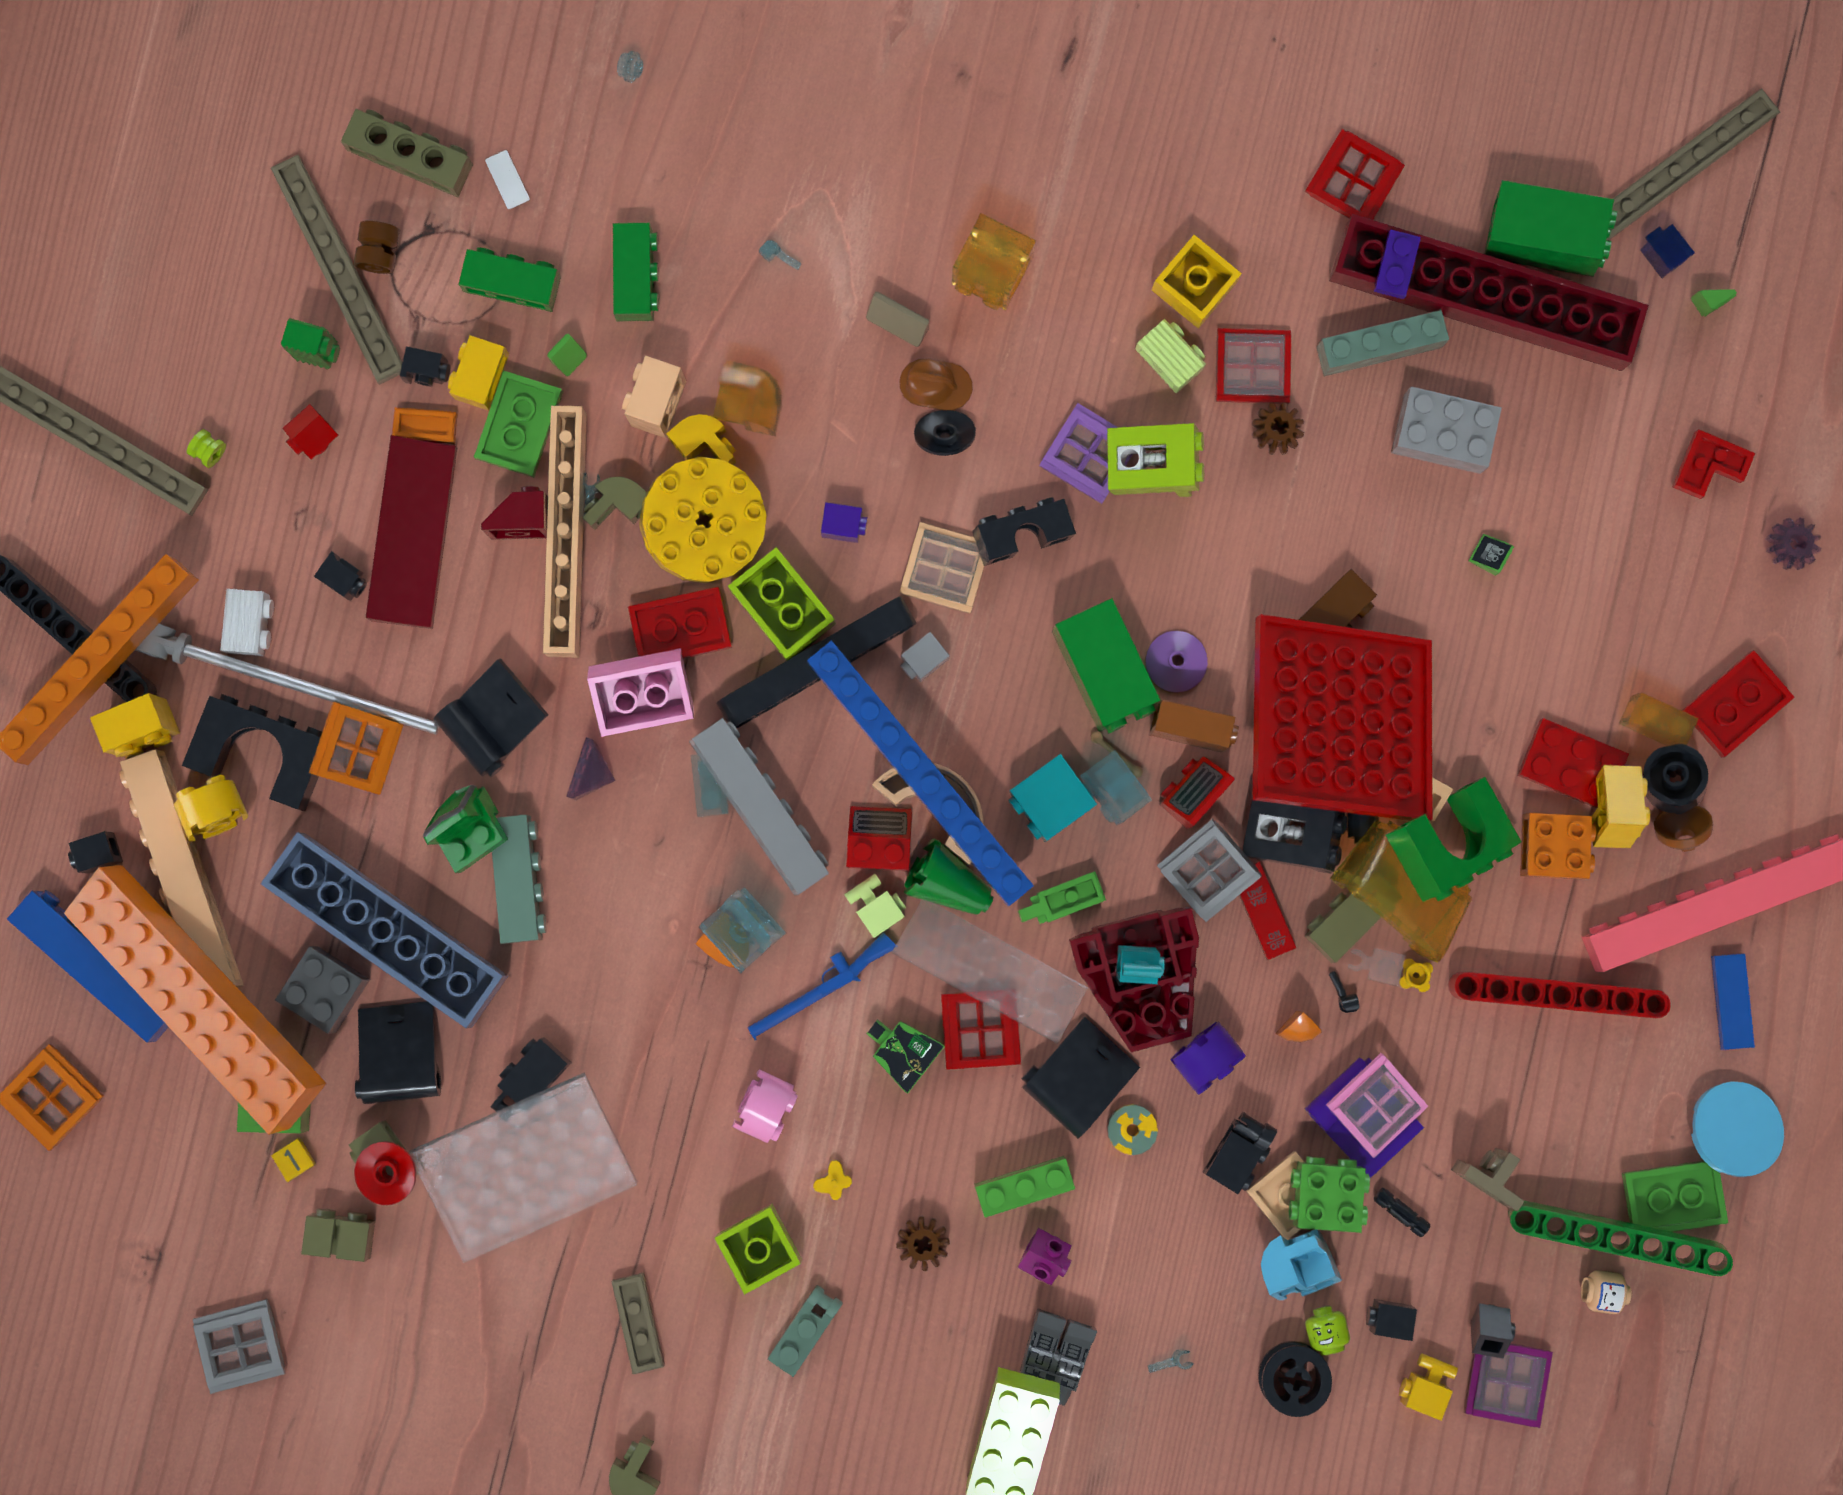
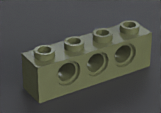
M355 109L341 139V143L348 152L457 198L459 197L473 166L464 149L456 145H450L449 148L441 145L437 138L427 133H422L421 136L411 132L412 129L401 122L395 121L394 124L384 121V117L373 110L367 109L366 112ZM387 134V138L383 143H374L378 135ZM415 146V150L411 155H402L405 147ZM434 158H443V162L439 167H429L430 162Z

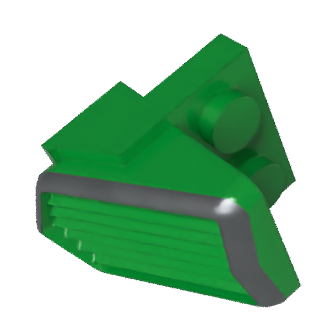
M469 785L454 791L437 809L423 834L427 845H439L455 873H462L508 840L496 818L499 811L485 787L478 789L475 785Z

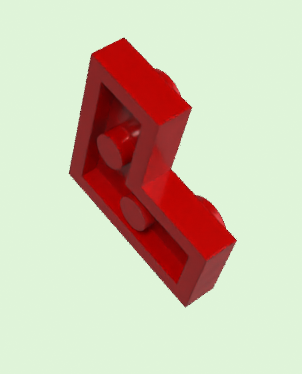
M1698 429L1694 432L1672 488L1702 499L1706 494L1714 473L1742 483L1747 476L1756 453Z

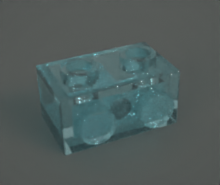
M1115 750L1080 775L1084 787L1092 798L1095 796L1101 804L1100 811L1109 822H1114L1116 826L1126 821L1152 801L1151 797Z

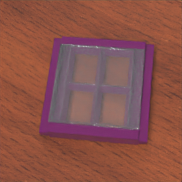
M1510 1343L1503 1359L1474 1354L1464 1413L1540 1428L1553 1352Z

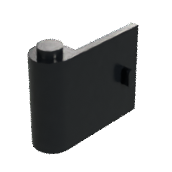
M500 658L459 699L454 700L440 710L434 717V721L481 776L488 774L492 777L505 766L502 761L549 714Z
M426 1001L358 1009L359 1080L355 1081L357 1099H362L363 1104L440 1096L441 1075L436 1064L434 1006Z
M1084 1017L1044 1064L1039 1068L1033 1065L1023 1075L1021 1079L1025 1083L1022 1088L1079 1139L1140 1067Z

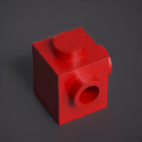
M311 404L305 407L282 428L289 436L286 443L298 455L304 452L311 460L316 455L325 452L329 444L339 436Z

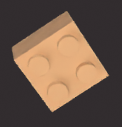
M645 355L643 363H638L635 368L633 381H636L632 393L627 392L622 409L626 410L624 414L631 427L666 438V433L669 431L686 379L681 367Z

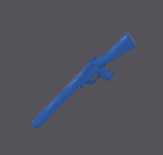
M883 932L850 966L842 952L830 957L835 966L823 973V984L747 1027L750 1034L756 1040V1036L851 981H861L857 975L869 963L897 949L898 946ZM836 967L839 974L824 982V975Z

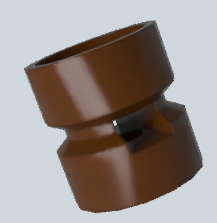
M361 221L357 237L361 246H358L355 250L353 265L367 272L392 274L396 255L392 252V249L398 247L399 228L379 221Z

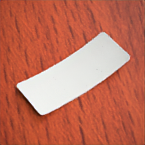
M507 150L485 160L507 209L529 201L530 198Z

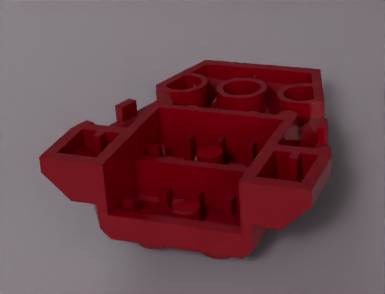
M1191 907L1175 908L1167 911H1151L1091 928L1092 931L1081 933L1069 939L1077 971L1092 991L1094 997L1131 1053L1192 1036L1195 1001L1193 990L1194 978H1196L1197 974L1195 964L1196 951L1199 948V935ZM1118 945L1156 948L1160 952V957H1164V973L1161 978H1158V984L1119 982L1116 977Z

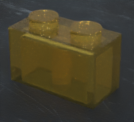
M1641 692L1630 697L1619 724L1666 746L1675 744L1687 745L1699 718Z

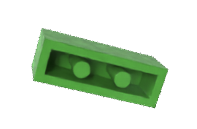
M1064 1156L974 1184L985 1218L1075 1190L1067 1160Z

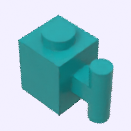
M1118 945L1116 977L1119 982L1158 984V978H1161L1164 973V957H1160V952L1156 948Z

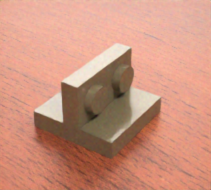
M1495 1148L1493 1152L1491 1150L1488 1151L1481 1160V1171L1471 1164L1457 1160L1451 1169L1454 1173L1508 1208L1519 1211L1524 1203L1523 1199L1503 1187L1521 1160L1510 1152Z

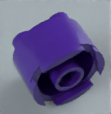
M1218 1021L1196 1035L1193 1041L1186 1047L1183 1046L1170 1060L1192 1089L1200 1095L1213 1084V1080L1216 1078L1221 1080L1235 1069L1233 1066L1243 1060L1246 1055Z

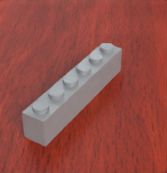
M722 718L692 738L689 743L794 896L799 895L829 874L825 868L829 864L824 855L819 850L814 852L808 843L811 837L801 824L797 826L790 817L794 813L786 800H779L773 792L776 786L767 773H760L755 765L758 763V760L749 747L744 749L738 741L740 733L731 721L726 723Z

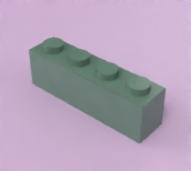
M1442 310L1323 338L1316 349L1323 376H1328L1440 349L1448 342L1449 336Z
M529 815L499 817L497 820L508 837L506 842L492 851L500 944L542 940V933H546L547 926L545 914H540L539 902L544 901L542 883H537L536 871L541 870L539 852H534L533 840L538 839L536 821H531V816Z

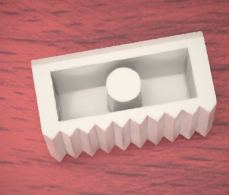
M226 589L221 651L230 654L264 656V650L269 649L271 643V633L267 631V619L272 618L274 612V602L270 600L269 594L262 591Z

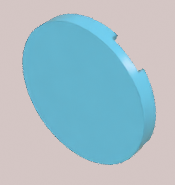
M1726 1082L1708 1089L1696 1102L1693 1108V1133L1691 1136L1697 1152L1711 1168L1719 1173L1731 1176L1748 1177L1765 1171L1777 1160L1784 1142L1783 1121L1774 1102L1762 1090L1744 1082Z

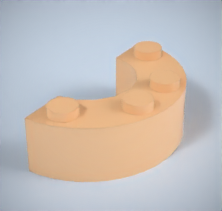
M933 763L983 823L980 802L971 786L956 772ZM894 768L884 773L872 784L875 790L896 807L905 799L916 796ZM949 836L945 846L969 866L971 861Z

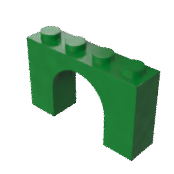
M1486 777L1463 786L1450 794L1447 799L1465 834L1466 850L1462 859L1452 855L1443 846L1426 814L1405 822L1385 835L1422 902L1434 897L1438 902L1454 893L1452 889L1454 886L1461 888L1474 880L1472 876L1474 873L1480 875L1494 867L1492 861L1496 860L1498 863L1512 856L1513 852L1511 849L1522 842Z

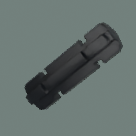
M1381 1188L1375 1195L1374 1202L1382 1208H1387L1386 1211L1406 1227L1410 1226V1230L1417 1236L1423 1237L1429 1231L1430 1223L1422 1217H1417L1418 1214L1400 1199H1394V1195L1387 1189Z

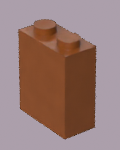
M1161 700L1156 705L1149 736L1217 752L1225 751L1236 742L1239 726L1234 725L1236 717L1166 700Z

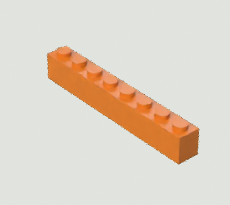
M165 554L0 732V749L15 763L29 765L199 579L177 559Z

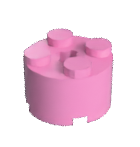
M759 1069L756 1074L760 1080L758 1082L755 1080L751 1081L737 1111L741 1113L739 1116L741 1121L739 1122L734 1119L732 1127L768 1143L770 1139L773 1141L778 1140L784 1126L781 1118L785 1111L791 1112L798 1095L793 1091L794 1085Z

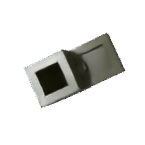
M625 477L604 479L595 486L602 497L600 499L594 498L584 509L586 514L583 516L586 523L596 530L615 509H618L627 519L635 524L640 518L642 501L647 492L636 482Z
M642 1436L639 1444L632 1441L624 1456V1459L629 1461L628 1464L618 1458L615 1459L609 1474V1486L612 1495H654L661 1482L639 1470L654 1441L645 1436Z

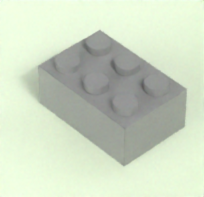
M1410 387L1403 397L1391 453L1481 474L1489 467L1502 407Z

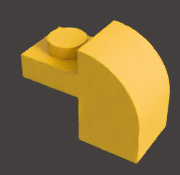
M701 414L692 415L680 421L666 433L668 439L686 460L695 458L708 447L717 459L725 460L732 465L736 463L735 457L732 455L736 450L725 437L721 440L719 439L726 430L724 425L714 417Z

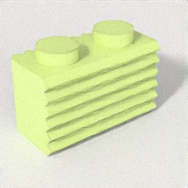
M1163 319L1137 343L1135 349L1153 370L1160 375L1165 383L1175 393H1178L1204 369L1206 365L1203 361L1205 355L1196 345L1193 344L1190 347L1182 338L1185 336L1184 332L1176 323L1172 322L1169 324Z

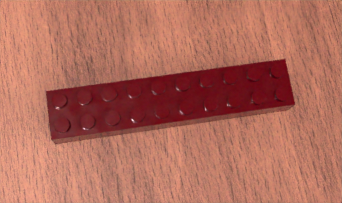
M1355 214L1351 215L1346 224L1329 279L1330 282L1430 313L1442 310L1443 317L1618 371H1623L1632 363L1649 306L1648 304ZM1390 230L1421 237L1407 294L1404 299L1374 292Z

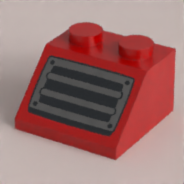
M1204 756L1198 761L1192 758L1181 770L1185 776L1180 782L1176 784L1172 781L1160 794L1164 799L1159 805L1186 829L1193 827L1235 780L1232 775Z
M850 806L846 867L851 869L909 871L912 809Z

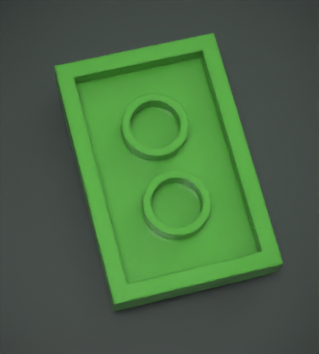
M503 370L474 458L534 478L550 432L551 406H559L563 390Z
M1705 1161L1622 1173L1630 1223L1670 1232L1728 1223L1721 1175Z

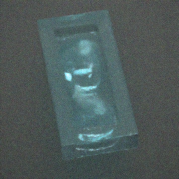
M691 755L697 817L729 814L726 795L698 755Z

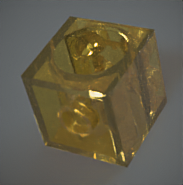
M980 213L952 268V284L956 285L955 289L963 295L971 296L974 294L982 298V303L989 308L998 310L1000 307L1007 310L1034 257L1036 240Z

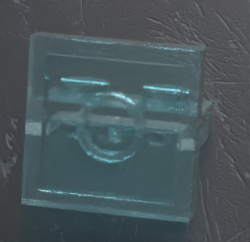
M745 887L740 891H735L717 911L699 926L702 932L740 974L786 934Z

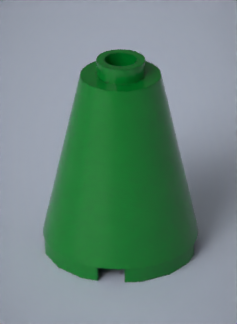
M935 838L931 839L923 848L927 851V854L922 858L917 857L904 884V887L907 888L904 890V893L911 897L978 915L981 911L985 913L991 906L994 898L991 895V887L943 843Z

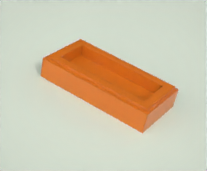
M395 407L392 435L433 443L455 444L458 414L451 411Z

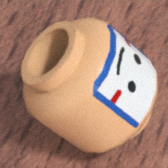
M1595 1270L1582 1281L1581 1299L1594 1312L1618 1314L1625 1305L1630 1303L1631 1288L1626 1285V1281L1621 1274Z

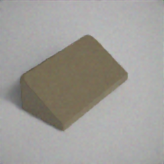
M875 292L866 315L867 320L915 347L920 346L929 330V320L887 296Z

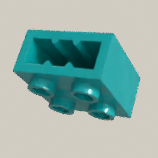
M1061 754L1009 791L1012 797L1008 800L1018 815L1021 813L1026 815L1030 821L1026 826L1035 839L1039 840L1042 837L1044 842H1047L1097 805Z

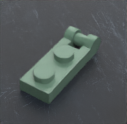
M818 1285L813 1289L767 1359L792 1377L795 1376L843 1304L836 1297L832 1299L824 1294L825 1290ZM816 1304L826 1310L822 1317L812 1311Z

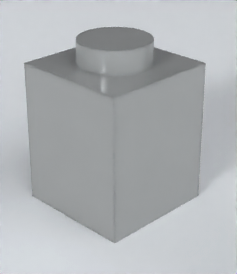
M929 632L901 655L904 663L900 666L911 680L917 677L922 682L948 661L950 655L933 634Z

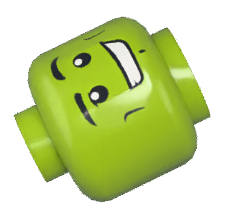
M1331 1306L1314 1309V1316L1309 1317L1305 1322L1311 1348L1320 1351L1321 1355H1330L1344 1351V1345L1350 1341L1345 1315L1340 1311H1332Z

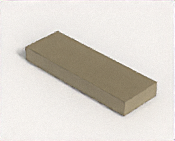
M639 1273L612 1280L632 1374L664 1367L644 1274Z

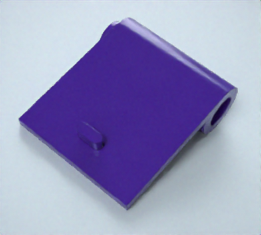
M1359 1057L1304 1109L1351 1160H1357V1166L1366 1169L1365 1174H1369L1371 1178L1424 1127L1415 1119L1375 1158L1361 1146L1326 1106L1335 1095L1372 1061L1370 1058L1364 1061ZM1380 1078L1367 1089L1377 1101L1389 1091ZM1362 1094L1346 1111L1357 1121L1373 1105ZM1392 1095L1382 1107L1393 1117L1403 1107V1104ZM1376 1110L1360 1127L1371 1137L1387 1121Z

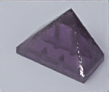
M587 737L566 796L573 800H578L615 781L596 741Z

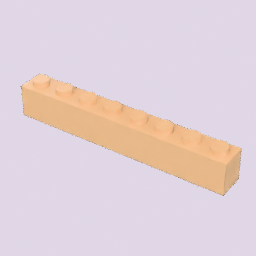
M551 406L543 653L548 657L579 658L587 414L582 406Z
M155 749L121 761L122 771L119 772L124 787L126 789L129 788L132 800L129 801L131 811L136 818L139 817L142 829L139 830L140 838L144 846L149 847L152 856L149 859V864L153 874L160 879L162 888L159 889L162 902L165 906H169L171 918L237 988L243 986L195 841L188 840L174 808V803L178 800L176 796L178 790L165 752Z

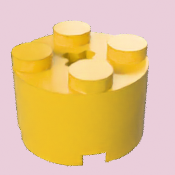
M217 775L207 780V785L198 789L188 787L176 793L178 800L174 803V808L189 841H196L194 835L202 834L203 839L214 837L236 827L237 823L235 820L242 816L244 821L248 818V813L233 780H226L224 775Z

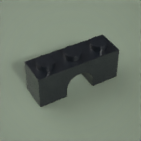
M1051 497L1037 502V507L1026 510L1025 506H1021L1008 511V516L997 519L996 515H991L980 519L979 525L976 526L972 533L983 565L987 566L1013 558L1018 553L1015 542V533L1018 530L1025 529L1033 532L1038 538L1041 549L1070 540L1076 534L1065 499L1055 501Z

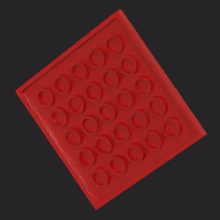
M1263 614L1255 618L1252 800L1408 821L1426 814L1428 820L1432 821V640Z

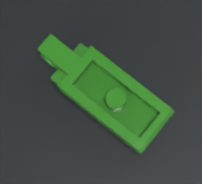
M1094 871L1036 893V896L1030 897L1032 905L1018 910L1021 922L1037 917L1039 924L1046 921L1048 923L1106 901V898Z

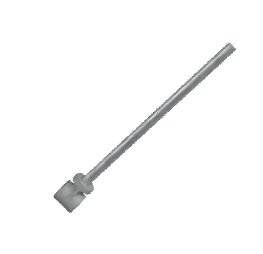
M158 624L136 648L141 653L166 660L168 654L172 655V661L183 664L187 657L197 659L330 702H337L435 735L439 730V726L435 721L191 645V635L181 633L179 637H175L176 630Z

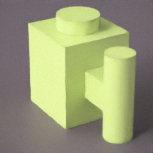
M875 873L844 894L850 904H853L860 898L865 902L866 906L856 913L873 938L903 919L905 916L902 911L906 909L897 893L890 896L888 891H886L879 897L874 895L872 890L882 884Z

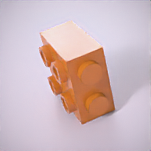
M1544 813L1522 814L1520 876L1590 879V873H1593L1595 869V856L1591 854V842H1594L1596 838V825L1592 823V816Z

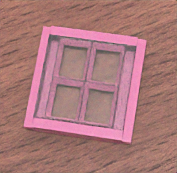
M1382 1053L1372 1060L1326 1104L1330 1111L1373 1158L1428 1107L1425 1101Z

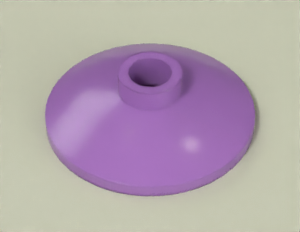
M1170 631L1157 637L1150 645L1146 654V669L1151 680L1158 687L1169 692H1184L1195 687L1204 677L1207 669V654L1202 643L1193 635L1183 631ZM1180 655L1183 658V664L1180 666L1174 665L1172 657Z

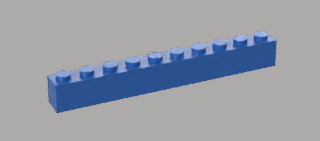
M831 640L807 660L808 665L1008 907L1034 887Z

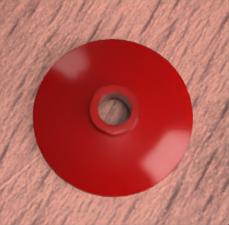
M388 1141L377 1142L365 1148L358 1156L354 1168L355 1181L360 1192L371 1202L379 1205H393L404 1200L413 1190L416 1182V1166L411 1155L402 1146ZM386 1166H390L393 1169V1176H389L386 1173Z

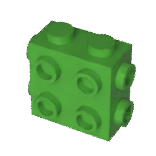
M1306 1156V1162L1297 1161V1169H1292L1291 1187L1295 1188V1201L1290 1200L1289 1219L1293 1220V1225L1303 1229L1362 1233V1225H1366L1368 1220V1208L1363 1206L1364 1193H1368L1370 1188V1176L1365 1174L1366 1169L1357 1166V1160L1338 1159L1337 1164H1326L1325 1158Z

